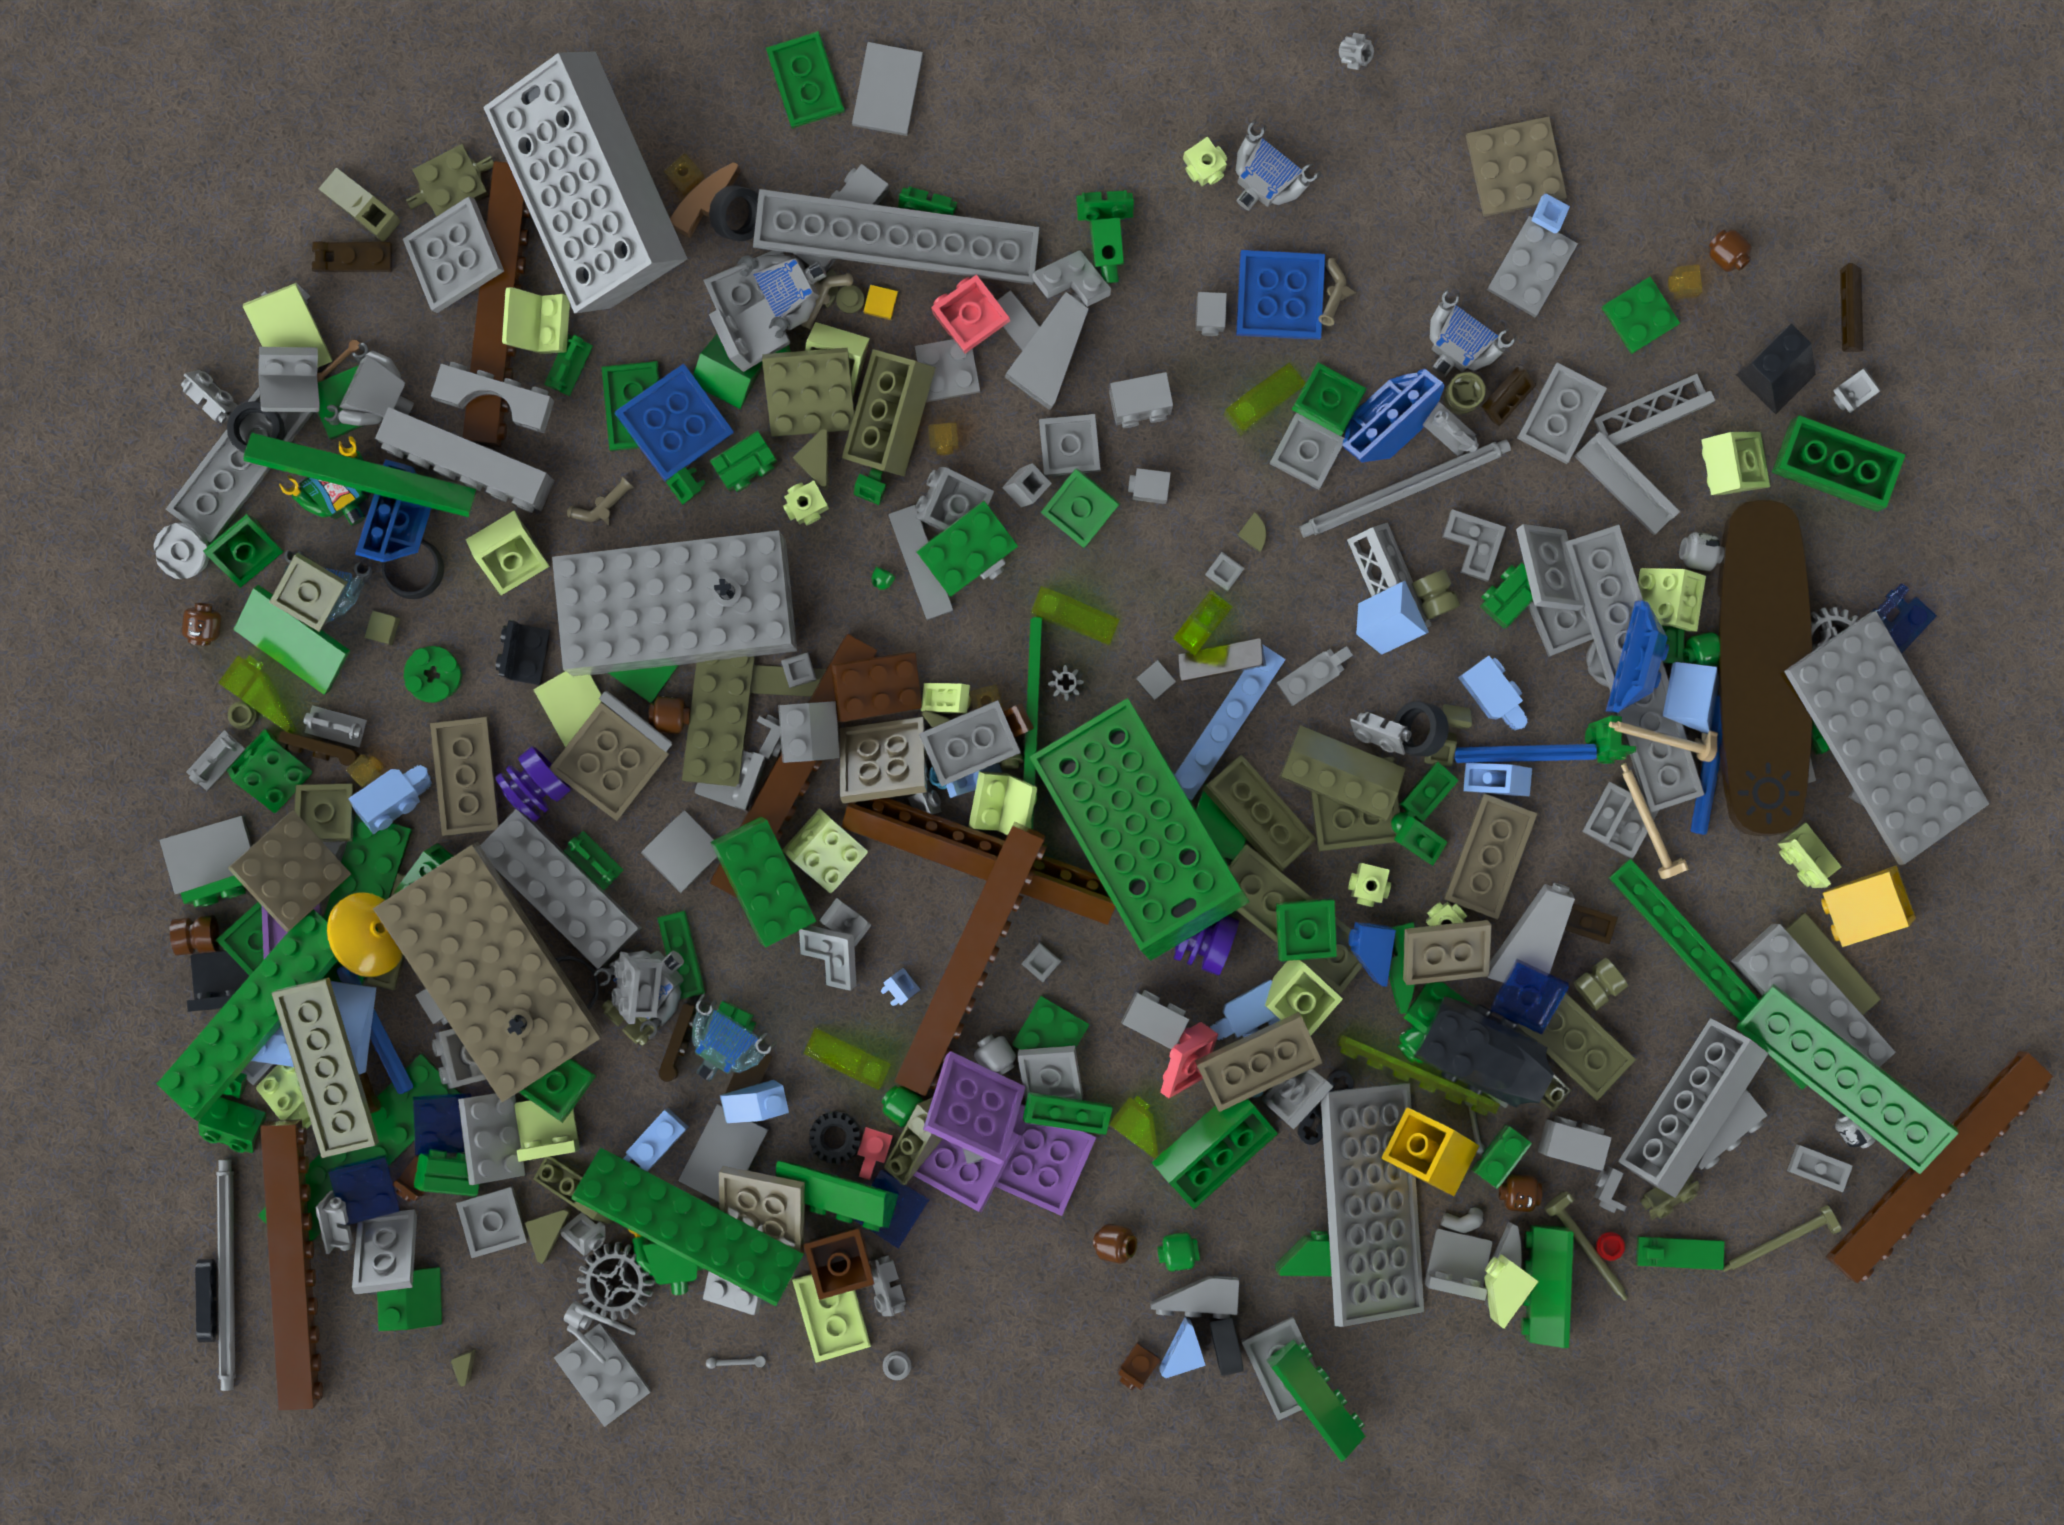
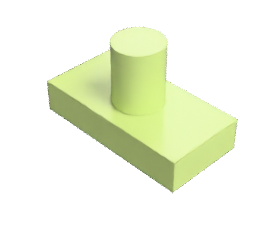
M924 683L921 711L967 714V709L971 703L969 696L970 685Z

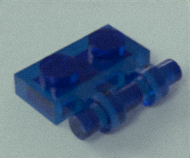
M1902 583L1895 590H1890L1885 596L1886 600L1878 609L1874 608L1871 611L1878 613L1901 654L1937 616L1917 597L1906 603L1903 597L1910 590ZM1896 607L1900 613L1890 622L1886 616Z

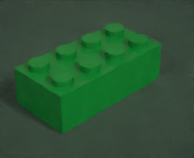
M1798 415L1790 420L1771 473L1878 512L1887 508L1905 454Z
M759 817L710 842L761 945L766 948L816 922L778 841L765 818Z

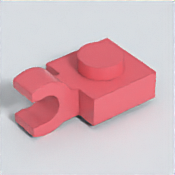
M868 1127L865 1128L857 1155L865 1157L859 1177L870 1180L876 1161L885 1163L893 1135Z

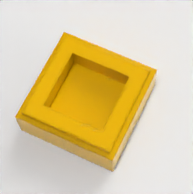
M870 285L863 311L864 314L891 320L898 291Z

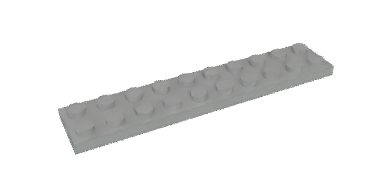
M759 189L753 248L974 277L977 274L979 278L1032 285L1034 283L1032 278L1036 265L1039 227Z
M1620 525L1563 542L1575 581L1584 601L1585 614L1610 693L1635 601L1643 600ZM1661 661L1659 672H1661L1659 686L1654 688L1653 693L1618 712L1617 715L1622 716L1623 723L1687 740L1683 725L1663 716L1669 681ZM1623 733L1627 745L1636 746V753L1630 754L1644 800L1650 812L1704 795L1691 751Z

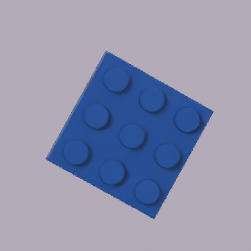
M1241 250L1236 336L1320 340L1322 323L1319 321V316L1322 315L1325 254Z
M685 364L673 370L615 411L617 418L664 482L734 433Z

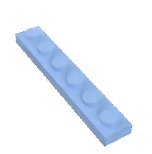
M1263 645L1266 666L1243 671L1175 773L1176 778L1190 800L1194 798L1286 660L1265 645Z

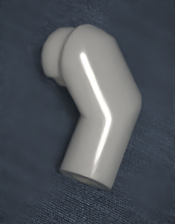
M1473 1207L1470 1208L1467 1215L1461 1218L1445 1212L1440 1225L1460 1233H1467L1482 1225L1483 1212L1481 1209Z

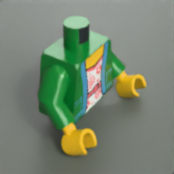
M349 437V441L352 444L351 448H344L341 441H339V451L343 456L365 461L360 452L356 451V441L353 437ZM291 475L287 477L293 482L292 487L284 488L279 483L283 493L292 495V498L306 511L319 517L326 518L330 516L336 520L345 515L351 526L359 524L366 518L358 506L368 499L365 491L309 477L299 483L301 487L298 488L297 481Z

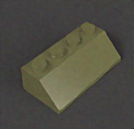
M873 349L842 458L905 476L936 367Z
M1300 725L1279 778L1385 821L1388 820L1399 793L1405 768Z

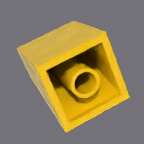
M1897 865L1827 889L1823 893L1824 898H1821L1825 913L1831 915L1834 923L1831 925L1834 939L1840 941L1842 947L1909 927L1916 919Z
M1407 1107L1381 1159L1455 1196L1479 1145L1457 1131Z

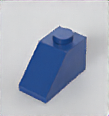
M1355 922L1354 929H1351L1349 933L1351 951L1371 979L1377 984L1387 987L1396 930L1384 925Z

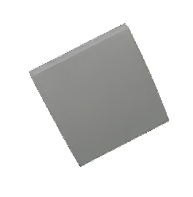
M1609 782L1582 832L1633 860L1648 831L1631 793ZM1659 810L1650 812L1653 820L1655 819Z
M685 810L641 852L680 893L718 858L710 843L713 841L711 836Z

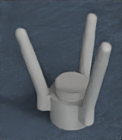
M577 1301L570 1305L564 1316V1321L569 1323L567 1331L574 1334L601 1363L606 1361L605 1358L579 1329L586 1330L593 1319L629 1334H636L635 1329L595 1313Z

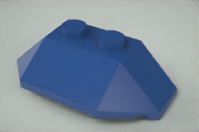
M1426 369L1419 370L1418 373L1406 374L1388 380L1354 412L1346 426L1343 447L1360 462L1390 459L1424 428V422L1440 400L1445 387L1443 382Z
M386 459L383 466L416 474L411 466ZM374 494L355 555L387 562L418 553L431 508Z
M1635 601L1606 712L1618 713L1653 693L1654 688L1659 686L1661 680L1659 667L1661 661H1664L1668 654L1669 645L1666 644L1668 637L1647 601Z

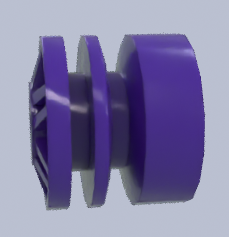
M531 746L518 757L524 769L522 772L509 765L506 769L512 780L503 773H500L495 778L508 801L519 812L536 822L541 816L535 805L542 811L547 812L549 807L544 800L546 795L552 800L559 802L572 789L570 785L549 769L552 763L536 747Z
M1227 915L1215 924L1175 946L1173 959L1181 961L1185 950L1190 951L1187 964L1192 965L1197 955L1203 956L1202 970L1219 976L1235 938L1239 919Z

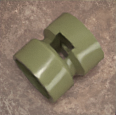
M1463 372L1455 376L1444 392L1446 407L1451 412L1460 415L1471 413L1483 401L1485 396L1483 380L1471 372Z
M1446 569L1412 583L1417 598L1424 600L1421 607L1427 620L1461 606L1455 591L1449 590L1452 583Z
M1607 958L1602 959L1592 967L1593 973L1585 972L1573 981L1578 992L1595 1011L1609 1002L1608 996L1610 994L1617 996L1628 987L1621 973Z

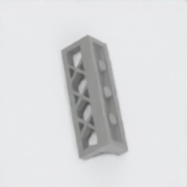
M1695 374L1594 419V422L1599 432L1616 447L1707 407L1715 399L1711 391L1705 392L1698 374ZM1693 382L1699 396L1690 400L1679 397L1683 386ZM1678 389L1676 395L1669 393ZM1662 395L1674 399L1671 408L1665 411L1654 408L1657 398ZM1652 400L1650 406L1644 404ZM1637 406L1648 410L1646 419L1638 423L1628 419L1631 410ZM1627 411L1625 418L1619 416V414ZM1610 418L1623 422L1620 431L1608 435L1603 421Z
M1598 432L1575 455L1653 535L1680 512L1601 432Z
M1388 522L1374 526L1347 539L1371 597L1406 581L1426 627H1431V622L1426 619L1421 607L1422 601L1420 598H1417L1412 586L1413 580ZM1366 537L1371 546L1369 555L1362 552L1358 541ZM1373 564L1379 566L1382 571L1380 581L1375 579L1371 573Z

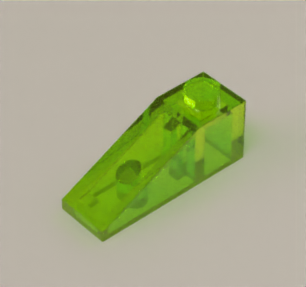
M1289 362L1226 408L1223 415L1237 433L1242 436L1302 389L1306 382Z
M1043 586L1040 587L1031 610V616L1040 617L1046 622L1108 646L1120 620Z
M238 655L218 683L286 732L294 733L296 727L269 675L261 669L263 664L251 655L247 659Z
M816 1027L803 1053L877 1090L881 1089L892 1065V1062Z

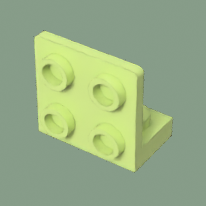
M513 287L506 288L503 344L540 354L567 352L570 309L567 295L541 296Z
M1641 568L1638 586L1643 601L1649 603L1659 623L1664 626H1673L1682 630L1697 632L1706 576L1686 569Z
M979 771L969 827L981 830H997L1008 835L1015 821L1031 829L1033 808L1037 800V787L1008 773Z
M820 808L782 849L796 865L829 893H832L868 853L861 844Z
M1807 823L1800 825L1778 843L1782 849L1779 851L1780 855L1788 864L1791 865L1793 863L1800 871L1797 873L1798 878L1807 887L1810 885L1812 888L1828 887L1831 883L1827 878L1841 868L1840 864Z
M276 1065L257 1085L256 1090L280 1120L302 1119V1127L307 1129L311 1125V1121L295 1068Z
M530 1100L515 1103L514 1107L521 1149L517 1150L518 1162L580 1150L574 1109L562 1123Z

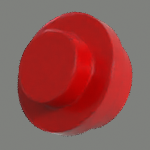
M1605 1232L1598 1237L1596 1250L1603 1259L1614 1261L1623 1255L1625 1243L1617 1233Z

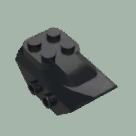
M1444 996L1413 1057L1441 1070V1075L1450 1081L1457 1082L1459 1079L1467 1083V1088L1479 1095L1485 1092L1515 1108L1525 1103L1539 1104L1554 1076L1546 1058L1548 1047L1517 1028L1519 1024L1504 1016L1502 1020L1492 1016L1493 1011L1481 1004H1477L1474 1007L1468 1003Z

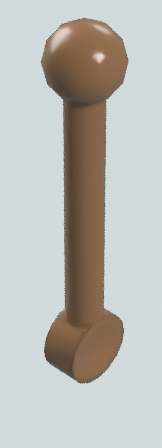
M357 340L350 341L347 350L325 370L317 373V383L325 380V376L348 355L359 351L358 345L360 343Z

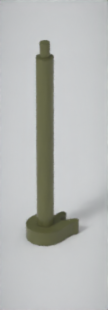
M1567 1191L1564 1193L1560 1192L1547 1203L1544 1209L1549 1216L1557 1214L1565 1227L1574 1232V1239L1616 1295H1620L1623 1301L1627 1300L1628 1297L1624 1293L1625 1289L1564 1209L1575 1199Z
M1825 1205L1819 1209L1822 1215L1728 1261L1729 1264L1724 1266L1723 1272L1730 1269L1735 1270L1827 1224L1833 1235L1841 1232L1842 1228L1831 1208Z

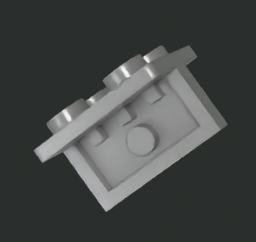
M621 952L619 961L615 963L617 987L612 991V1004L628 1024H635V1017H657L663 964L660 959H631L627 952Z

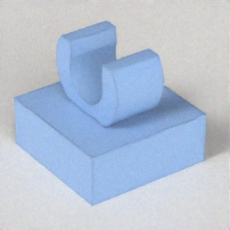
M1544 194L1541 196L1531 221L1553 233H1557L1561 229L1570 206L1548 194Z
M902 968L884 982L885 986L881 992L884 994L889 990L895 999L890 1004L894 1006L898 1003L902 1005L921 989L906 970Z

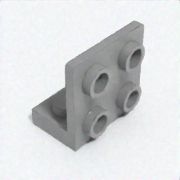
M766 298L733 318L731 315L725 316L719 309L709 314L729 359L743 372L761 362L762 354L776 353L790 344L786 331L783 337L776 338L775 334L781 328L773 326L769 329L770 322L775 315Z
M259 347L258 376L261 411L319 412L317 348Z
M743 750L740 780L736 787L697 783L695 793L748 812L767 758L754 752L752 754Z
M1436 1229L1424 1284L1430 1289L1485 1301L1487 1289L1483 1284L1492 1241Z

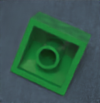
M1312 1230L1311 1235H1304L1275 1263V1270L1279 1276L1332 1277L1328 1231Z
M440 1267L414 1268L412 1288L377 1292L378 1331L410 1330L442 1325Z

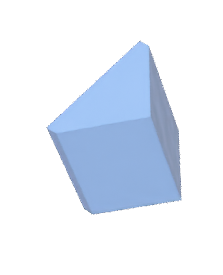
M1406 581L1358 603L1356 634L1380 654L1387 653L1429 633Z
M1674 662L1672 664L1663 716L1708 734L1711 731L1719 688L1717 667Z
M1184 1317L1159 1366L1161 1376L1165 1378L1206 1366L1193 1325L1187 1317Z

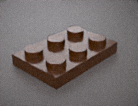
M911 651L832 665L837 715L840 722L922 708L915 652Z

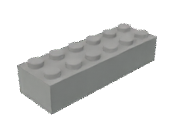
M388 407L375 437L376 440L382 443L381 448L395 457L403 459L404 455H407V459L417 466L429 470L431 465L434 467V471L451 480H455L456 476L460 477L459 481L465 483L466 486L477 491H481L482 487H484L486 492L491 494L490 496L507 502L508 498L513 499V504L530 513L534 509L542 512L555 481L546 472Z
M517 809L480 845L493 866L597 969L604 968L642 929L534 821Z
M1771 924L1730 961L1761 996L1775 984L1878 1067L1896 1053L1781 924Z
M1710 1018L1618 1162L1637 1176L1676 1198L1769 1053L1751 1039Z

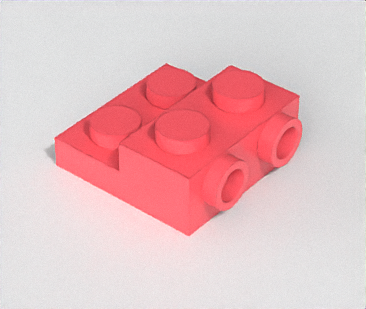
M977 274L972 278L967 277L956 286L957 289L949 295L945 293L939 296L931 307L933 315L949 336H952L964 354L1010 322L1009 316Z
M1202 1022L1183 1031L1179 1039L1180 1044L1175 1045L1169 1055L1171 1059L1168 1069L1163 1075L1164 1082L1161 1089L1163 1095L1171 1098L1203 1079L1195 1060L1213 1052L1218 1033Z

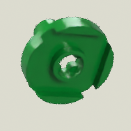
M428 646L415 650L404 667L406 689L417 699L428 703H438L452 696L458 690L462 679V671L457 659L448 650L437 646ZM432 667H437L436 672L440 673L439 679L435 678L432 683L427 682L429 677L425 676L426 671L431 670Z

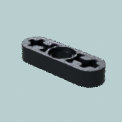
M1335 1070L1330 1073L1326 1079L1333 1086L1330 1091H1333L1336 1086L1333 1079L1335 1077L1341 1078L1342 1075L1346 1077L1344 1082L1348 1085L1345 1089L1339 1088V1090L1352 1089L1354 1084L1352 1076L1344 1070ZM1317 1105L1297 1127L1298 1137L1305 1144L1313 1145L1323 1138V1127L1319 1122L1315 1127V1131L1318 1133L1316 1137L1310 1136L1309 1139H1306V1132L1303 1130L1305 1125L1310 1127L1315 1121L1309 1118L1312 1112L1322 1120V1115L1318 1112Z
M198 1259L195 1268L196 1337L199 1343L215 1342L217 1336L216 1301H214V1297H216V1262L214 1259Z

